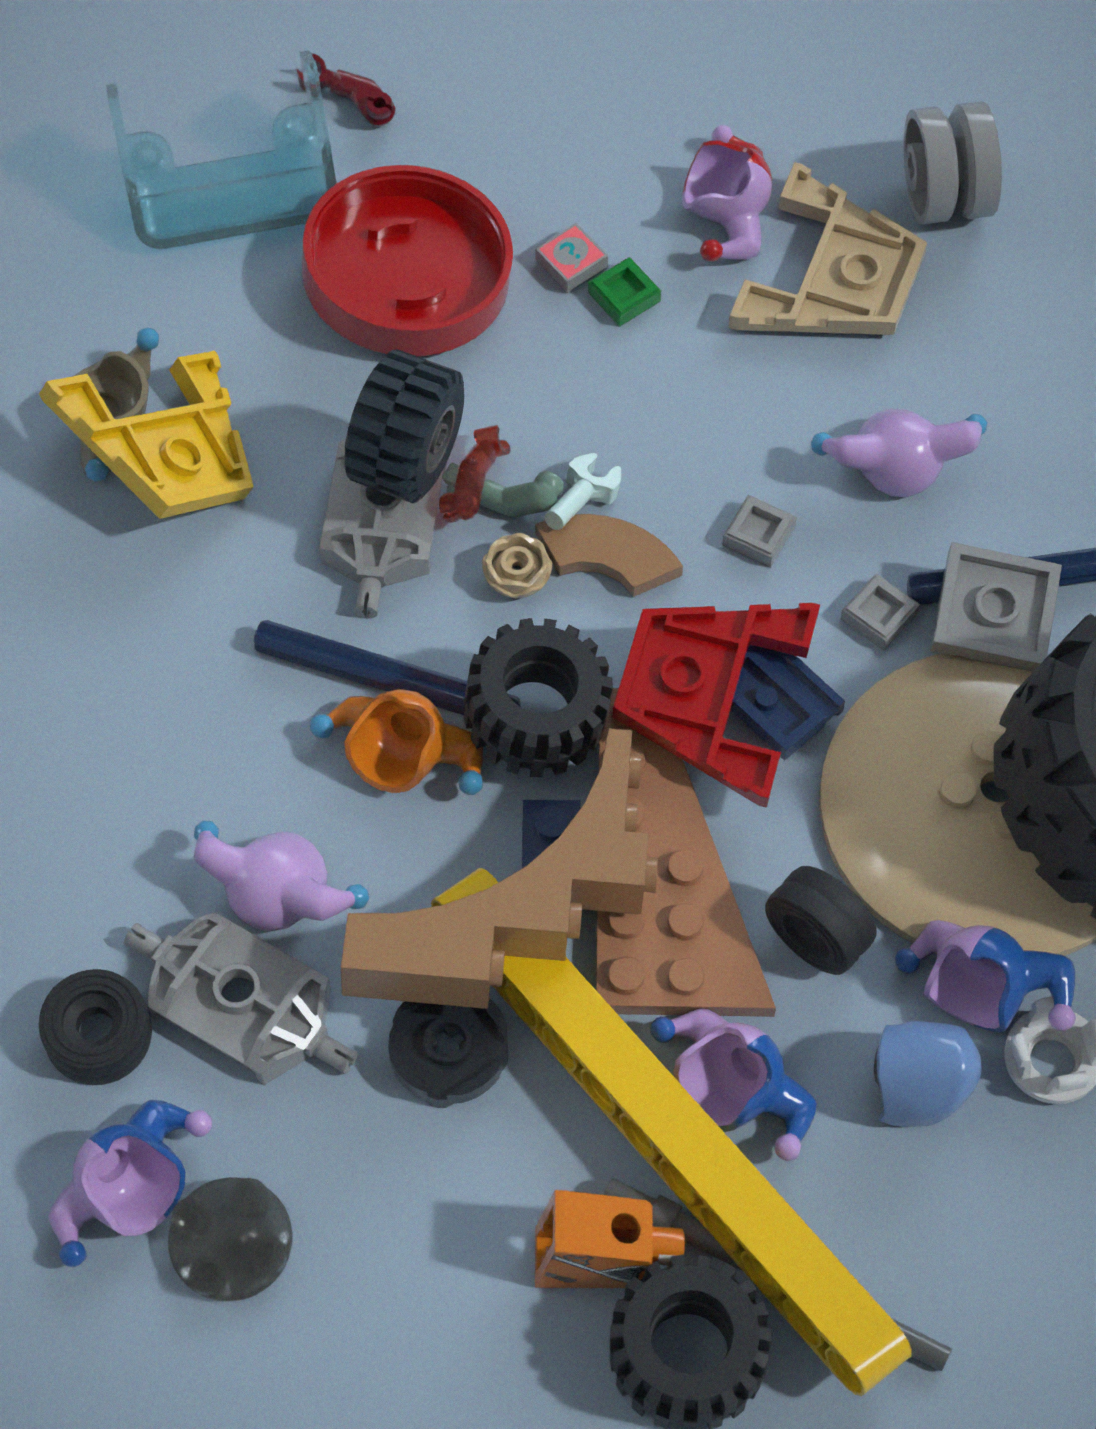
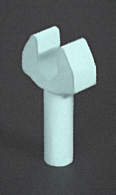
M596 453L575 457L569 463L566 475V482L572 487L546 512L545 521L547 525L554 530L562 529L589 500L612 504L617 498L619 491L621 467L615 466L606 476L596 477L592 475L597 459Z

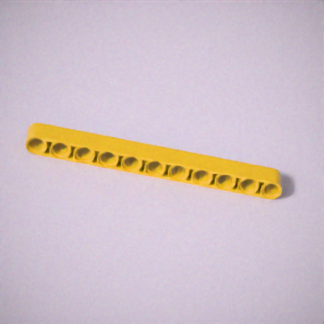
M478 868L432 899L431 907L445 905L481 892L499 882L487 870ZM505 956L502 987L493 986L494 989L849 1391L862 1397L912 1356V1350L906 1336L892 1318L567 957L565 961Z

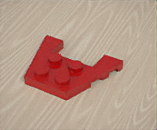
M812 602L799 603L798 608L771 609V604L750 605L748 610L715 611V606L642 609L613 705L612 717L756 805L767 808L781 752L727 739L723 735L748 646L755 645L807 658L821 604Z

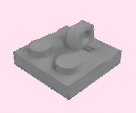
M951 542L946 560L930 651L959 655L968 659L1034 671L1048 655L1062 565Z

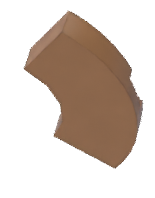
M575 514L560 530L552 529L545 520L535 524V534L543 543L559 576L578 571L604 574L620 582L635 597L683 575V565L669 547L656 536L633 523L604 515Z

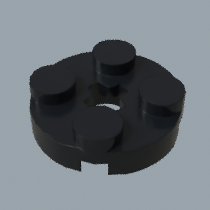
M490 998L488 1009L404 1001L397 1009L392 1020L393 1026L388 1039L389 1058L392 1069L400 1083L409 1092L425 1099L431 1106L447 1108L454 1103L468 1102L481 1096L496 1083L508 1063L507 1025L502 1012ZM442 1032H445L450 1038L460 1034L464 1038L459 1044L460 1052L452 1056L447 1053L442 1055L434 1051L438 1047L436 1036Z

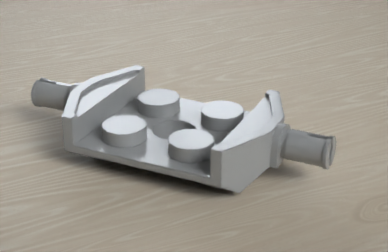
M345 438L338 443L319 547L321 563L359 584L354 613L359 617L365 618L367 606L368 618H375L378 615L381 588L430 574V551L442 476L447 469V465H445L434 486L417 503L413 504L396 498L388 505L378 506L368 500L369 496L377 490L350 481L346 475Z
M216 912L198 917L176 936L168 935L165 940L145 929L139 923L131 927L134 934L128 931L124 939V945L148 957L155 965L149 984L147 1006L151 1018L159 1022L163 1017L255 1072L258 1082L266 1085L307 1060L309 1056L311 1058L316 1056L341 1071L344 1075L350 1071L349 1064L354 1065L358 1052L327 1036L328 1032L325 1024L331 986L329 978ZM235 978H245L254 984V991L251 996L241 1002H230L221 996L225 984Z

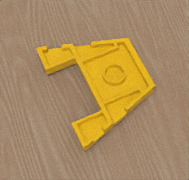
M216 351L178 357L169 369L190 404L187 406L114 419L88 374L49 380L39 393L42 401L159 519L244 500L254 487L239 431L232 430L227 409L231 405L228 389L221 387L217 372L221 368V363Z

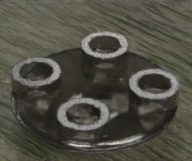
M228 1177L210 1181L195 1189L185 1199L179 1201L173 1209L168 1234L170 1259L180 1279L197 1294L222 1302L248 1299L271 1286L286 1267L293 1243L291 1221L280 1199L258 1179Z

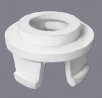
M1053 998L1039 999L1032 1003V1010L1015 1022L1007 1036L1004 1047V1060L1007 1071L1014 1083L1024 1093L1036 1100L1051 1104L1074 1102L1086 1096L1096 1086V1019L1088 1022L1085 1018L1075 1013L1076 1020L1074 1025L1066 1031H1058L1048 1021L1049 1012L1054 1007ZM1045 1040H1055L1063 1043L1070 1049L1074 1057L1072 1072L1056 1076L1053 1079L1041 1075L1031 1063L1030 1054L1032 1049L1038 1043Z

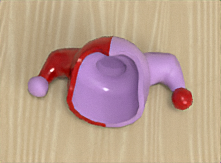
M726 125L716 127L712 133V140L702 143L690 165L682 193V205L685 210L723 225L730 239L724 243L713 239L705 240L700 247V254L705 261H717L719 258L745 260L758 256L761 248L759 214L766 207L772 192L771 171L764 160L761 149L752 143L734 136L730 127Z

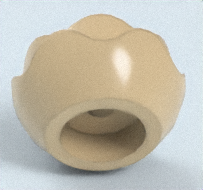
M515 533L499 538L490 546L488 553L483 556L482 568L486 581L495 591L509 598H525L535 594L545 586L551 574L552 561L540 540L529 537L524 533ZM518 565L521 566L522 569L514 570L513 567Z

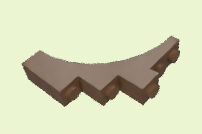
M609 728L602 765L584 805L561 836L526 867L486 890L445 905L400 913H348L341 961L342 996L488 1009L490 986L502 987L505 956L565 961L567 938H580L582 909L641 915L644 892L655 893L658 857L647 856L649 833L636 832L638 804L627 803L628 788L639 789L642 754L630 753L632 730Z

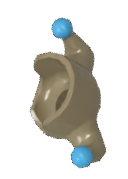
M147 327L139 330L136 339L137 345L128 354L122 351L106 353L101 361L84 368L74 375L88 374L114 419L146 413L149 393L147 380L150 377L151 350L157 348L159 335L152 328ZM80 439L81 466L84 474L94 482L105 480L111 470Z

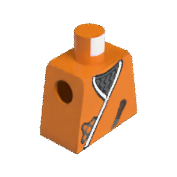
M555 1190L535 1226V1288H625L634 1276L641 1280L644 1277L645 1267L658 1261L659 1265L669 1266L670 1256L683 1255L685 1250L684 1231L682 1228L653 1226L652 1204L647 1200Z

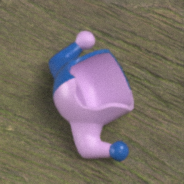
M931 921L910 948L899 950L895 956V963L898 969L909 974L917 971L921 959L937 953V960L926 982L924 995L943 1011L972 1026L1000 1033L1006 1031L1025 996L1033 990L1044 988L1049 989L1054 1000V1007L1048 1015L1050 1025L1058 1031H1066L1075 1023L1076 1016L1071 1006L1074 997L1076 972L1072 960L1061 954L1023 950L1014 937L996 927L976 925L964 928L951 922Z
M704 1008L696 1009L671 1020L666 1017H658L653 1021L650 1032L656 1041L667 1043L673 1036L689 1037L695 1042L676 1059L673 1074L675 1079L723 1132L734 1131L761 1113H769L782 1119L786 1127L785 1135L779 1136L776 1140L775 1153L780 1159L785 1161L797 1159L801 1150L800 1142L812 1124L817 1103L809 1092L784 1074L783 1058L780 1051L765 1032L757 1027L740 1022L728 1023L718 1014Z
M151 1099L145 1102L126 1124H114L105 1127L87 1138L78 1150L74 1160L72 1181L58 1196L48 1215L49 1222L62 1246L59 1251V1257L65 1266L76 1267L81 1265L86 1259L87 1252L83 1244L78 1242L79 1229L90 1219L97 1218L123 1236L141 1235L153 1230L167 1219L178 1204L185 1188L186 1172L181 1160L163 1143V1140L167 1134L179 1129H187L195 1137H203L212 1128L211 1116L203 1110L189 1112L171 1103Z

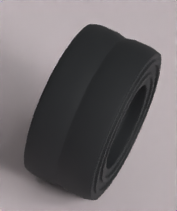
M800 866L792 871L783 881L782 885L777 887L769 896L765 904V913L768 921L780 939L805 962L828 974L840 975L848 971L859 959L860 955L873 944L877 935L873 917L863 902L837 878L816 867Z
M90 969L64 978L49 992L43 1002L39 1015V1035L50 1061L60 1073L78 1083L104 1085L126 1077L142 1062L151 1043L152 1023L143 996L132 982L112 971ZM92 1014H104L112 1019V1028L107 1036L97 1041H89L79 1035V1027L86 1017Z

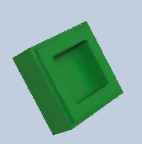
M630 257L588 282L589 295L619 327L661 302V290Z

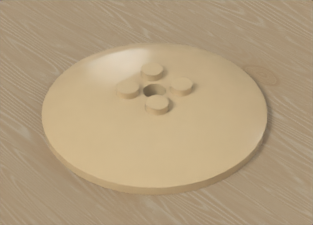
M944 653L914 661L893 671L867 690L848 710L829 744L821 775L819 806L822 830L830 856L847 887L863 902L868 911L883 925L911 943L915 942L931 921L936 920L955 923L964 928L976 925L996 927L1014 937L1023 950L1044 951L1064 956L1074 953L1096 941V919L1090 916L1093 907L1087 903H1070L1066 901L1035 872V869L1040 865L1039 861L1033 853L1021 851L1017 847L1002 816L1001 807L1006 801L993 802L983 795L980 788L984 783L994 781L993 747L994 743L1006 730L1005 727L999 725L1000 718L1014 692L1033 671Z

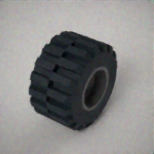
M398 349L389 351L368 376L350 419L345 441V472L349 480L413 504L422 499L441 475L459 431L465 399L464 381L461 372Z

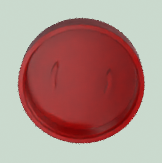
M388 165L364 170L343 179L331 187L314 205L307 219L303 234L302 278L308 299L317 314L335 332L369 350L387 354L391 350L398 349L415 356H428L458 348L478 337L494 322L504 306L508 294L513 261V244L508 226L502 214L487 196L468 182L449 173L415 165Z

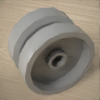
M982 101L956 104L949 118L938 107L910 109L906 116L904 127L903 154L907 192L916 221L922 225L947 222L955 208L966 219L994 216L998 211L1001 198L1002 167L998 131L993 113L988 104Z

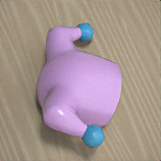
M889 408L875 413L866 420L857 435H844L832 438L827 433L820 432L814 435L811 447L812 451L820 456L829 454L840 465L861 470L863 476L870 481L875 489L893 497H909L923 492L933 484L941 472L944 462L972 453L980 444L981 435L987 430V421L982 415L972 414L959 422L934 425L926 418L910 410Z
M203 820L195 826L194 838L197 842L194 860L210 875L223 883L229 906L241 921L252 928L264 931H277L287 929L303 918L324 921L348 908H364L369 900L368 890L361 884L350 885L346 891L327 886V870L323 857L311 842L299 834L284 831L267 834L254 840L246 847H236L225 844L218 839L219 828L213 821Z

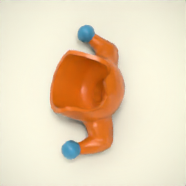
M398 689L383 692L375 698L350 696L327 715H316L311 720L310 730L316 738H328L335 728L351 727L344 741L345 755L352 769L362 780L378 790L391 793L407 792L418 785L432 768L439 763L456 764L462 769L464 773L458 779L459 789L466 795H475L483 788L482 776L480 775L483 764V747L476 749L470 739V731L444 723L438 708L427 697L418 692Z

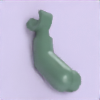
M450 463L442 476L443 481L448 484L447 493L453 501L464 502L469 495L476 498L477 504L512 518L548 511L558 501L557 497L561 495L564 489L562 479L550 471L540 472L534 479V482L505 487L489 479L485 481L475 479L456 463Z

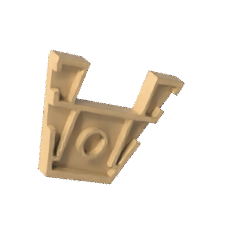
M794 162L781 192L778 209L826 223L825 229L798 294L745 279L730 313L728 328L752 331L894 335L925 256L927 242L875 209H872L869 213L847 200L848 192L833 183L829 187L825 186L811 177V169L803 164Z

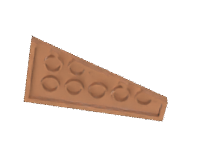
M613 688L605 726L599 741V770L602 765L609 728L632 730L630 753L642 754L639 789L628 788L627 803L638 804L636 832L649 833L647 856L658 857V872L655 893L644 892L641 915L597 911L596 991L617 1014L684 1015L696 1009L704 1008L711 1010L719 1016L774 1017L776 1011L774 1001L684 761L612 717L613 705L619 689Z

